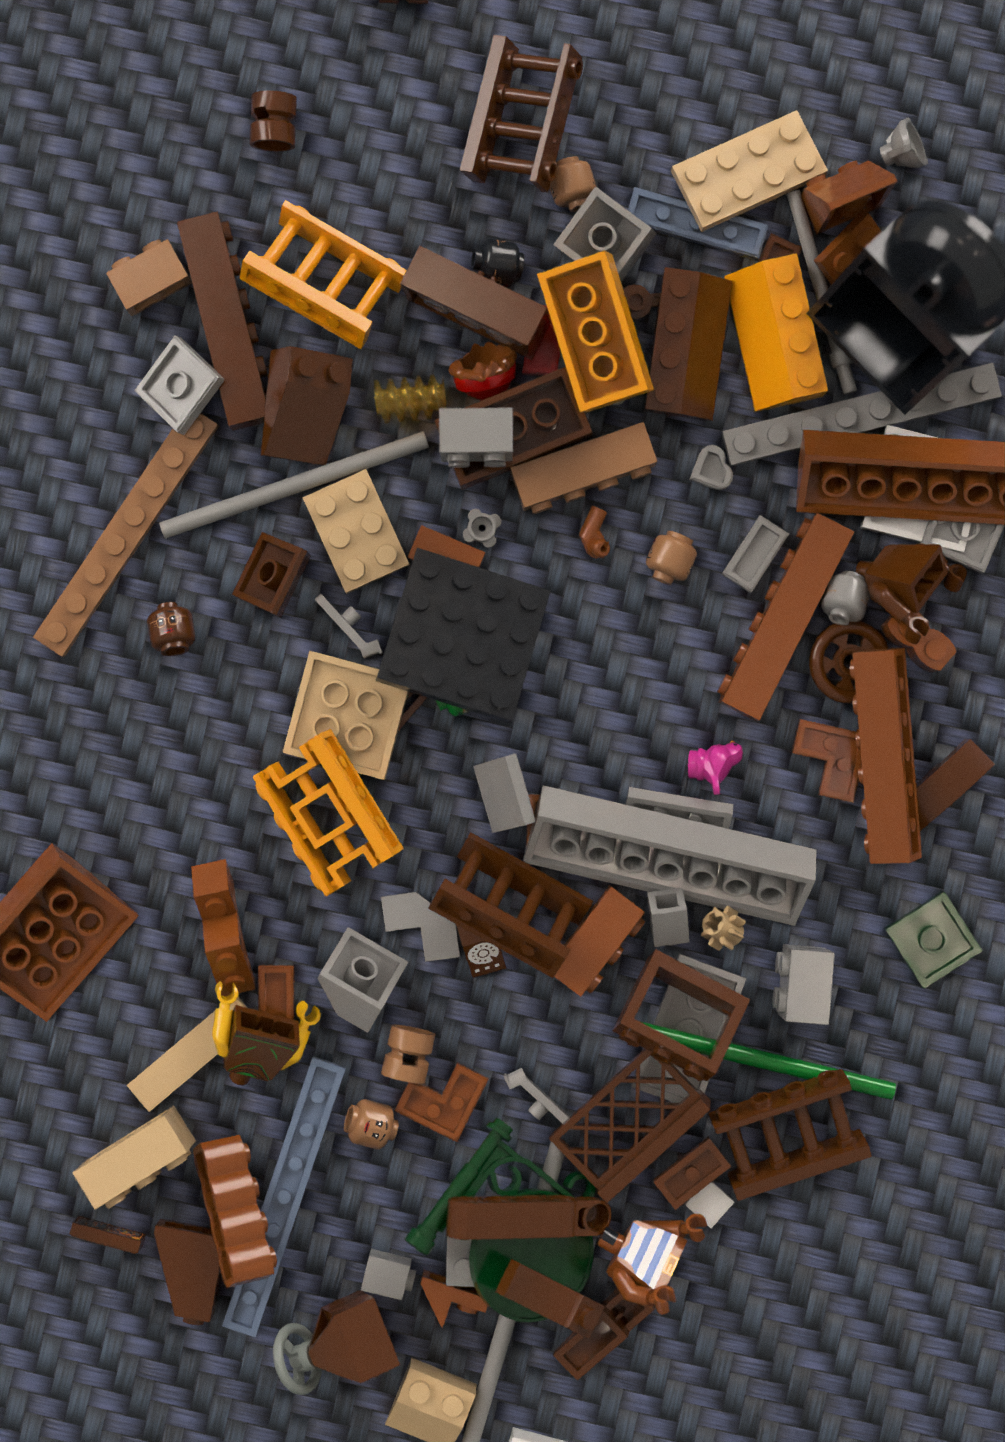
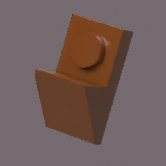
M423 1270L420 1284L442 1328L451 1302L457 1303L456 1307L466 1313L476 1314L477 1310L486 1313L488 1305L479 1296L475 1287L446 1286L445 1276Z

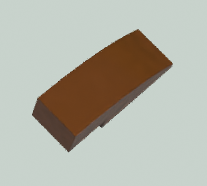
M964 739L941 763H937L916 783L920 831L952 805L995 765L971 739Z
M616 1288L601 1303L605 1308L590 1339L573 1331L556 1349L553 1356L578 1381L628 1337L629 1332L655 1310V1305L649 1308L648 1306L624 1300Z

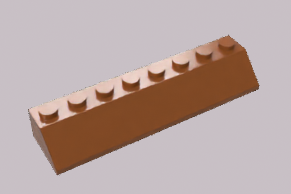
M803 430L798 463L796 512L1005 525V442Z

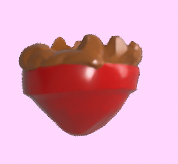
M486 342L485 346H479L474 343L470 352L462 358L455 360L449 366L448 371L453 376L457 390L482 401L507 391L511 381L516 377L517 354L515 350L508 346L494 345L492 342Z

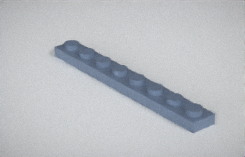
M315 1056L312 1057L260 1211L265 1213L268 1221V1231L265 1233V1239L276 1253L277 1265L274 1268V1274L270 1277L235 1286L222 1327L252 1337L257 1335L346 1070L345 1066Z

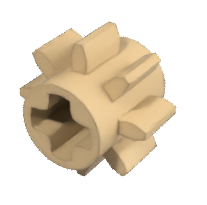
M726 906L723 911L713 907V910L703 918L702 927L704 931L701 933V936L709 940L708 945L718 951L723 946L733 950V947L744 938L743 925L746 921L738 916V911L729 906Z

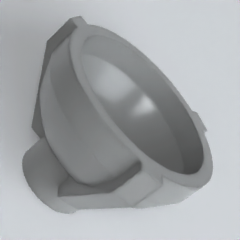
M908 117L901 120L886 140L887 144L880 147V153L885 164L890 166L896 163L897 166L920 168L927 165L928 159L923 143L911 119Z

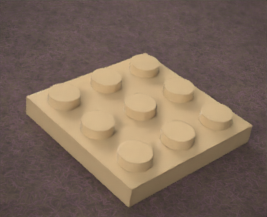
M309 651L283 753L305 759L299 746L319 733L331 729L357 773L385 780L409 692L377 682L376 678L379 671L377 668Z

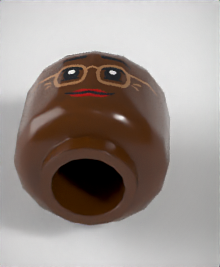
M165 602L159 604L157 610L148 616L147 625L150 643L155 650L161 651L163 656H178L189 651V647L195 642L196 635L192 613L187 608L178 606L176 602Z

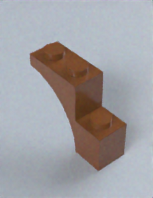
M226 859L191 866L194 900L203 924L205 954L216 983L222 982L221 995H230L233 983L238 990V994L255 990V978L246 951L238 914L234 881Z

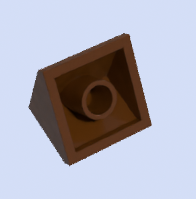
M262 532L232 595L282 618L311 555L300 547Z

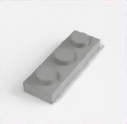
M629 787L625 805L727 829L730 827L733 815V804Z

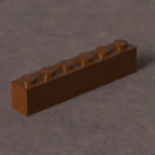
M218 211L178 221L177 225L213 366L225 379L219 390L228 425L232 431L262 424L264 423L267 395L262 377L268 376L263 355L256 356L254 343L259 342L255 323H248L245 310L250 309L251 306L246 288L239 289L236 276L240 275L241 266L237 254H230L228 242L234 240L229 221L222 222Z

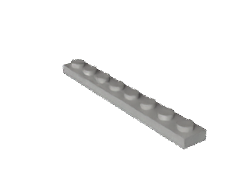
M989 363L950 373L906 415L882 391L725 430L721 434L731 467L800 449L803 430L865 433L885 428L887 425L892 426L999 399L1002 397L994 363Z

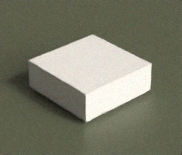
M712 1181L684 1204L694 1214L703 1215L707 1225L712 1228L735 1202Z

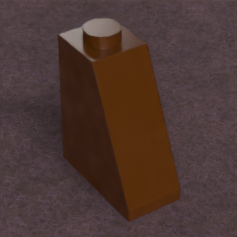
M160 1219L155 1225L154 1235L174 1315L182 1317L183 1322L191 1325H203L204 1321L210 1322L215 1312L221 1279L218 1252L213 1241L211 1228Z

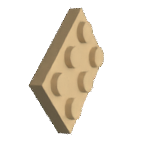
M367 469L303 497L346 594L410 566Z

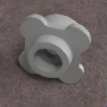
M472 509L468 513V527L463 531L464 540L469 543L473 541L483 543L487 548L494 546L496 543L495 533L496 529L501 526V518L497 514L488 515L481 513L479 509ZM480 525L485 526L484 531L479 530Z

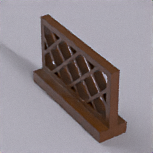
M643 1049L549 1136V1140L598 1189L597 1194L606 1203L613 1199L711 1110L710 1099L702 1090L698 1091L672 1063L664 1064L659 1062L662 1065L661 1077H640V1064L652 1053L647 1049ZM636 1069V1076H628ZM665 1070H666L673 1078H665ZM621 1082L636 1083V1100H614L615 1087ZM640 1083L661 1084V1102L639 1101ZM665 1084L681 1085L689 1094L681 1102H665ZM610 1093V1100H602ZM594 1106H609L610 1124L589 1123V1111ZM614 1107H635V1125L614 1124ZM639 1108H661L660 1121L654 1126L639 1125ZM664 1109H672L664 1116ZM585 1116V1123H577ZM569 1129L585 1130L584 1147H569L561 1137ZM589 1130L610 1131L609 1148H588ZM614 1131L635 1132L634 1145L629 1149H613ZM639 1132H647L639 1139ZM577 1154H584V1161ZM588 1154L609 1155V1167L601 1175L597 1176L588 1166ZM613 1155H614V1156H620V1157L613 1163Z

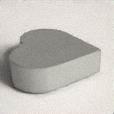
M716 445L704 447L698 455L689 480L714 490L727 488L733 480V472L730 466L725 464L724 451Z

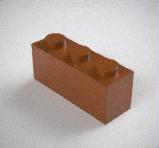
M609 885L564 944L570 948V951L554 977L580 997L585 991L591 994L603 978L599 975V972L605 964L608 963L612 966L624 951L620 946L628 935L633 938L644 925L645 920L641 917L645 912Z

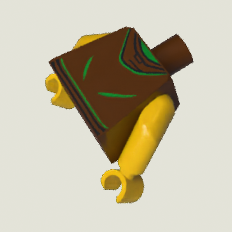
M219 981L216 984L215 993L220 1001V1006L215 1009L212 1037L217 1054L224 1058V1069L230 1072L229 1077L232 1082L243 1086L249 1082L251 1077L269 1081L279 1071L299 1062L311 1034L308 1031L309 1026L318 1023L321 1017L320 1010L315 1005L310 1015L305 1016L308 1004L305 1001L298 1003L295 1012L300 1019V1023L297 1020L235 1005L234 1009L230 1010V1004L235 1002L238 997V990L233 983L232 993L228 996L221 995L222 982Z

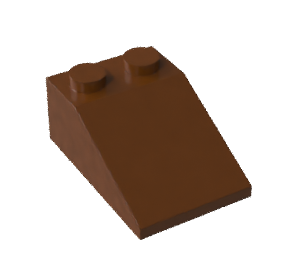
M293 346L271 350L261 456L320 466L326 465L350 394L353 358Z

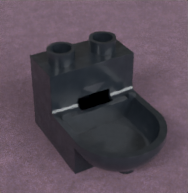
M940 201L919 202L908 207L872 240L806 314L906 415L1005 321V248L989 228L967 211Z

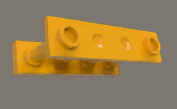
M285 200L281 207L278 223L284 228L264 256H258L252 251L248 252L242 261L240 280L357 348L362 349L368 340L372 321L367 319L368 314L387 287L397 293L400 292L402 289L400 283L407 270L402 268L395 260L379 255L310 215L305 208L295 206ZM297 234L314 244V246L295 273L289 274L275 264ZM328 252L342 260L344 264L326 290L320 292L308 285L306 281L325 253ZM359 270L373 278L374 282L357 307L350 309L336 301V299L355 271Z

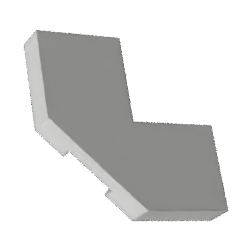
M417 892L381 896L386 932L420 927L425 962L460 957L456 924L428 909L431 903Z

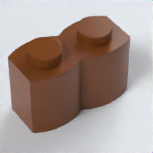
M910 612V614H911L913 617H914V616H922V617H924L920 612H918V613H912V612ZM890 615L880 626L885 637L897 647H905L911 660L925 671H940L956 653V649L950 639L943 633L930 629V627L926 636L921 634L918 644H912L905 638L907 626L902 621L898 623Z

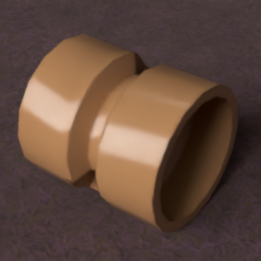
M392 1024L387 1044L392 1050L385 1054L381 1074L404 1082L424 1084L429 1067V1062L425 1057L432 1053L436 1034L416 1027ZM403 1054L412 1055L411 1060L403 1059Z

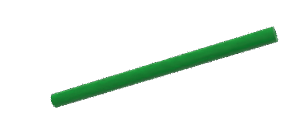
M642 1022L702 1055L710 1056L716 1043V1039ZM730 1043L723 1060L806 1080L818 1077L820 1073L827 1070H839ZM844 1071L850 1081L852 1091L889 1100L893 1099L896 1091V1084L894 1082Z

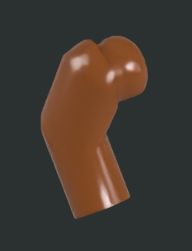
M591 506L580 530L579 537L587 554L597 559L604 558L609 554L610 544L605 541L600 531L607 512L595 506Z

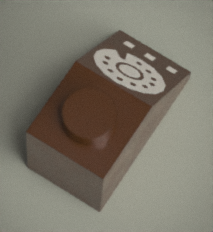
M456 924L473 978L507 968L500 948Z

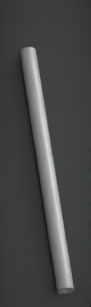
M422 431L159 522L160 528L166 539L349 476L364 469H369L427 449L429 445L425 433Z

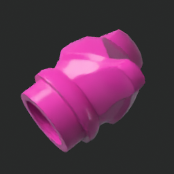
M731 741L726 745H712L707 751L699 748L698 751L690 750L688 778H695L697 781L705 779L712 785L714 795L720 794V783L726 778L731 768L742 760L743 749L741 745Z

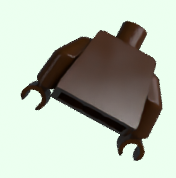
M923 543L890 544L885 546L873 562L859 561L855 571L866 579L871 600L883 607L898 623L902 621L907 626L905 638L912 644L919 643L921 634L923 636L927 635L929 622L922 616L913 617L910 612L918 613L942 580L947 590L959 592L967 576L964 566L960 564L949 566L947 564L948 560L943 556L941 545Z

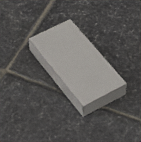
M760 515L721 575L747 592L752 593L789 536V533Z

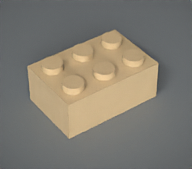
M172 1106L84 1161L73 1172V1175L94 1209L99 1208L103 1204L109 1209L125 1199L126 1195L132 1191V1186L135 1185L140 1190L154 1181L156 1176L162 1172L160 1169L164 1166L170 1171L186 1161V1157L192 1154L189 1149L196 1140L175 1106Z

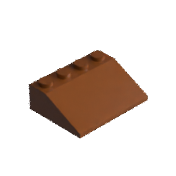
M51 843L0 902V990L47 1022L139 915L80 863Z

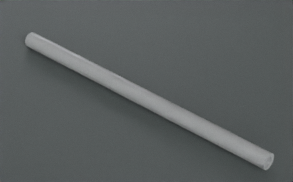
M551 1142L542 1171L557 1182L565 1155ZM540 1178L537 1188L555 1191V1189ZM501 1314L498 1317L462 1442H480L516 1322Z

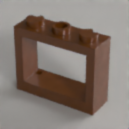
M655 949L647 958L612 1031L619 1034L620 1040L626 1041L628 1045L633 1047L641 1046L651 1051V1056L657 1061L664 1064L673 1063L682 1068L686 1076L693 1077L697 1081H708L717 1073L750 999ZM654 977L728 1016L709 1058L634 1019Z

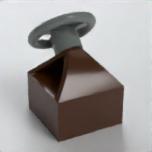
M361 1290L321 1307L313 1334L308 1328L299 1323H289L279 1330L273 1345V1361L277 1375L282 1384L289 1391L297 1395H306L316 1388L321 1378L322 1369L355 1382L363 1383L400 1365L374 1297ZM291 1334H297L305 1342L294 1346L287 1337ZM284 1353L289 1357L293 1368V1378L286 1368ZM311 1371L310 1377L305 1383L304 1372Z

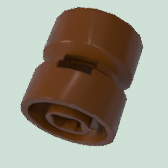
M270 90L254 92L251 95V116L256 119V121L250 124L251 147L274 152L289 151L295 148L296 128L291 124V121L296 119V96L287 92Z

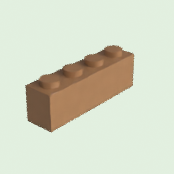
M641 422L511 467L510 473L523 511L531 509L532 513L536 514L552 508L551 502L565 498L566 503L583 498L586 496L584 491L598 486L599 491L615 487L619 485L617 480L619 478L631 475L632 480L647 476L652 473L651 467L656 466L658 461L645 424Z

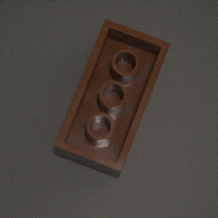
M566 367L465 407L512 408L513 461H506L505 467H484V461L470 462V467L453 468L461 490L509 472L511 467L590 439L592 430L585 412L579 411ZM438 418V419H435L434 421H435L436 429H437L438 434H439V436H440L439 418Z

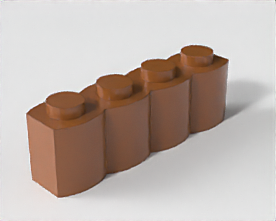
M240 1135L199 1143L193 1148L194 1162L201 1182L204 1204L210 1218L212 1237L218 1252L220 1270L226 1288L270 1277L274 1274L277 1258L273 1247L269 1246L265 1239V1233L268 1231V1221L263 1211L260 1212L256 1198L259 1197V1185L248 1169V1164L251 1161L249 1146L247 1143H243Z

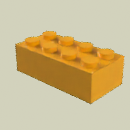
M604 250L537 274L579 411L590 412L654 391L612 253Z

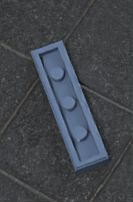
M634 187L628 207L629 212L657 233L756 261L759 260L768 229L767 224L736 216L701 232L686 201Z

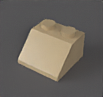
M411 1357L385 1425L426 1442H455L463 1429L475 1399L476 1383Z

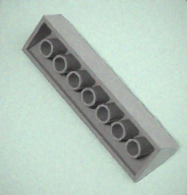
M543 785L535 808V823H532L523 860L527 864L647 892L682 888L686 901L720 909L729 906L738 911V913L795 926L816 881L817 850Z

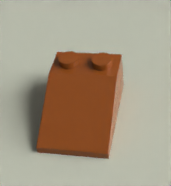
M852 161L838 169L839 174L826 178L825 174L809 180L801 196L816 235L854 219L861 211L868 213L880 208L897 183L895 175L871 161H866L862 164Z

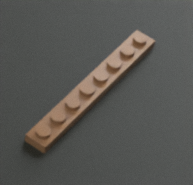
M200 413L185 435L177 433L174 429L171 430L33 636L34 639L61 657L66 656L218 429L219 425Z

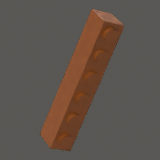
M815 513L811 520L806 517L804 518L796 533V537L800 538V541L795 551L789 549L780 565V568L785 570L780 581L773 580L766 592L764 599L768 600L769 603L764 613L757 611L748 630L754 633L748 645L743 642L741 643L733 658V662L737 663V666L732 676L726 674L717 690V693L722 695L719 703L754 721L761 719L855 531L819 513Z
M905 647L854 652L853 659L850 661V675L855 680L856 694L853 696V710L858 715L859 725L855 739L857 748L861 750L862 764L859 766L858 776L860 783L864 785L865 798L862 801L861 811L863 818L867 821V834L864 839L865 851L869 854L870 864L912 863L922 858Z

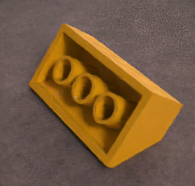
M797 253L764 260L725 275L724 279L732 281L730 306L754 411L759 412L823 397L828 392L813 321L806 314L810 308Z

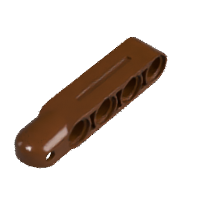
M565 1195L450 1197L448 1199L446 1236L461 1240L599 1236L603 1234L606 1226L608 1227L611 1222V1208L604 1200L596 1197H572Z

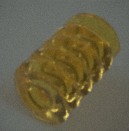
M431 374L427 385H424L420 376H416L414 386L412 387L407 378L402 377L399 388H396L392 378L387 381L386 389H382L379 381L374 380L377 418L381 414L385 424L390 423L392 413H395L398 421L402 423L404 422L406 412H409L413 421H417L420 411L423 410L426 419L431 420L434 409H437L438 413L439 409H447L444 375L442 383L438 384L434 374Z

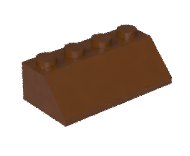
M664 268L649 366V374L654 391L646 393L643 412L713 421L732 287L731 280L697 271Z

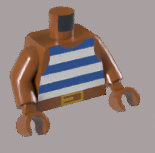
M701 1214L690 1215L686 1222L684 1220H634L623 1235L606 1226L596 1245L613 1254L606 1272L612 1278L624 1300L648 1306L649 1308L655 1305L659 1314H667L670 1311L667 1301L676 1302L675 1292L672 1287L668 1286V1283L688 1241L684 1237L686 1234H689L691 1240L701 1242L705 1237L702 1229L695 1228H704L707 1226V1222Z

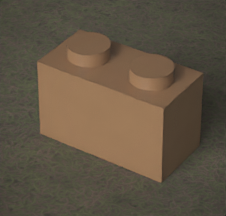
M168 239L163 242L161 240L150 242L143 247V253L132 259L128 256L116 261L111 266L112 270L106 273L124 307L131 316L192 284L190 277Z

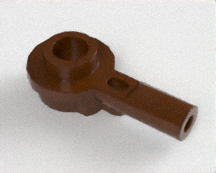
M635 284L626 286L623 289L633 320L643 318L652 307H658L660 293L650 294L646 288Z

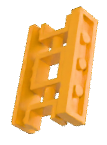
M331 729L319 733L299 746L307 763L287 775L278 761L253 776L259 796L270 805L274 812L276 824L280 829L286 831L292 841L295 855L301 861H304L311 872L310 877L314 886L322 891L325 896L332 894L352 881L343 865L364 853L368 862L374 868L404 849ZM321 764L331 782L318 789L308 771ZM296 780L306 797L293 805L283 787ZM327 793L345 823L328 834L323 835L306 806ZM358 824L368 842L355 850L345 831ZM333 840L343 858L330 865L320 847Z

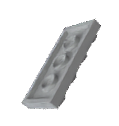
M679 953L677 961L741 994L746 981L745 977ZM668 984L653 1024L717 1040L728 1016ZM650 1055L640 1064V1077H661L662 1065ZM673 1064L698 1091L702 1090L705 1093L709 1080L697 1081L693 1077L686 1076L682 1068ZM665 1070V1078H673V1077ZM632 1083L631 1087L636 1088V1083ZM640 1083L641 1091L661 1098V1084ZM665 1084V1100L681 1102L689 1094L681 1085Z

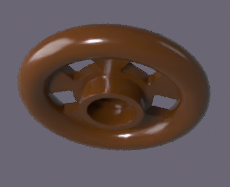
M849 621L848 625L834 623L825 628L812 645L809 656V668L812 679L818 689L828 698L840 703L853 704V696L856 694V689L853 688L851 683L850 668L844 665L845 657L848 655L853 657L854 652L862 650L889 648L888 644L878 630L865 622ZM849 634L862 636L860 647L847 644ZM831 642L839 647L835 651L832 660L824 656L825 650ZM832 668L837 675L842 677L836 685L826 676Z

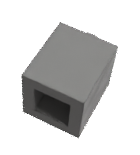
M682 888L647 892L654 947L689 943L687 907Z
M371 1249L361 1291L402 1301L404 1290L412 1291L416 1270L410 1269L412 1259Z

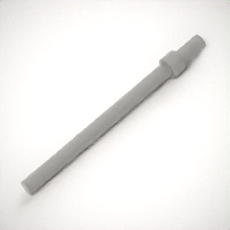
M800 190L789 192L787 198L818 301L827 291L828 286L824 274L814 262L818 256V251ZM827 336L832 352L829 358L832 368L837 369L843 394L856 392L857 388L850 367L853 361Z

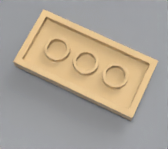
M797 110L672 166L671 173L701 232L796 190L817 176L823 174L826 176L828 172Z

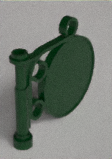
M495 1118L493 1122L489 1121L486 1127L490 1130V1133L468 1163L464 1164L423 1223L419 1224L416 1229L412 1227L404 1240L420 1253L428 1256L436 1245L434 1243L437 1237L436 1234L438 1231L442 1233L446 1228L448 1199L450 1197L475 1196L486 1179L489 1188L500 1196H574L533 1162L521 1157L502 1140L509 1143L512 1139L510 1134L513 1129L499 1118ZM508 1162L523 1163L555 1189L558 1194L539 1188L519 1190L522 1177L520 1171L512 1165L508 1166L512 1176L511 1183L507 1188L500 1189L495 1169ZM572 1172L565 1178L563 1186L568 1189H572L577 1180L583 1179L586 1189L579 1197H594L596 1187L581 1172ZM574 1236L562 1238L472 1240L469 1252V1266L474 1287L482 1300L491 1309L506 1318L519 1322L546 1320L548 1318L495 1292L510 1260L513 1259L581 1293L592 1268L594 1254L592 1236Z

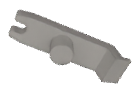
M322 594L315 598V601L358 646L364 659L376 654H383L378 640L366 643L352 628L362 618L352 606L340 615Z
M523 1068L509 1074H503L509 1089L521 1085L536 1099L528 1109L536 1119L540 1120L548 1111L562 1124L570 1117L525 1075Z

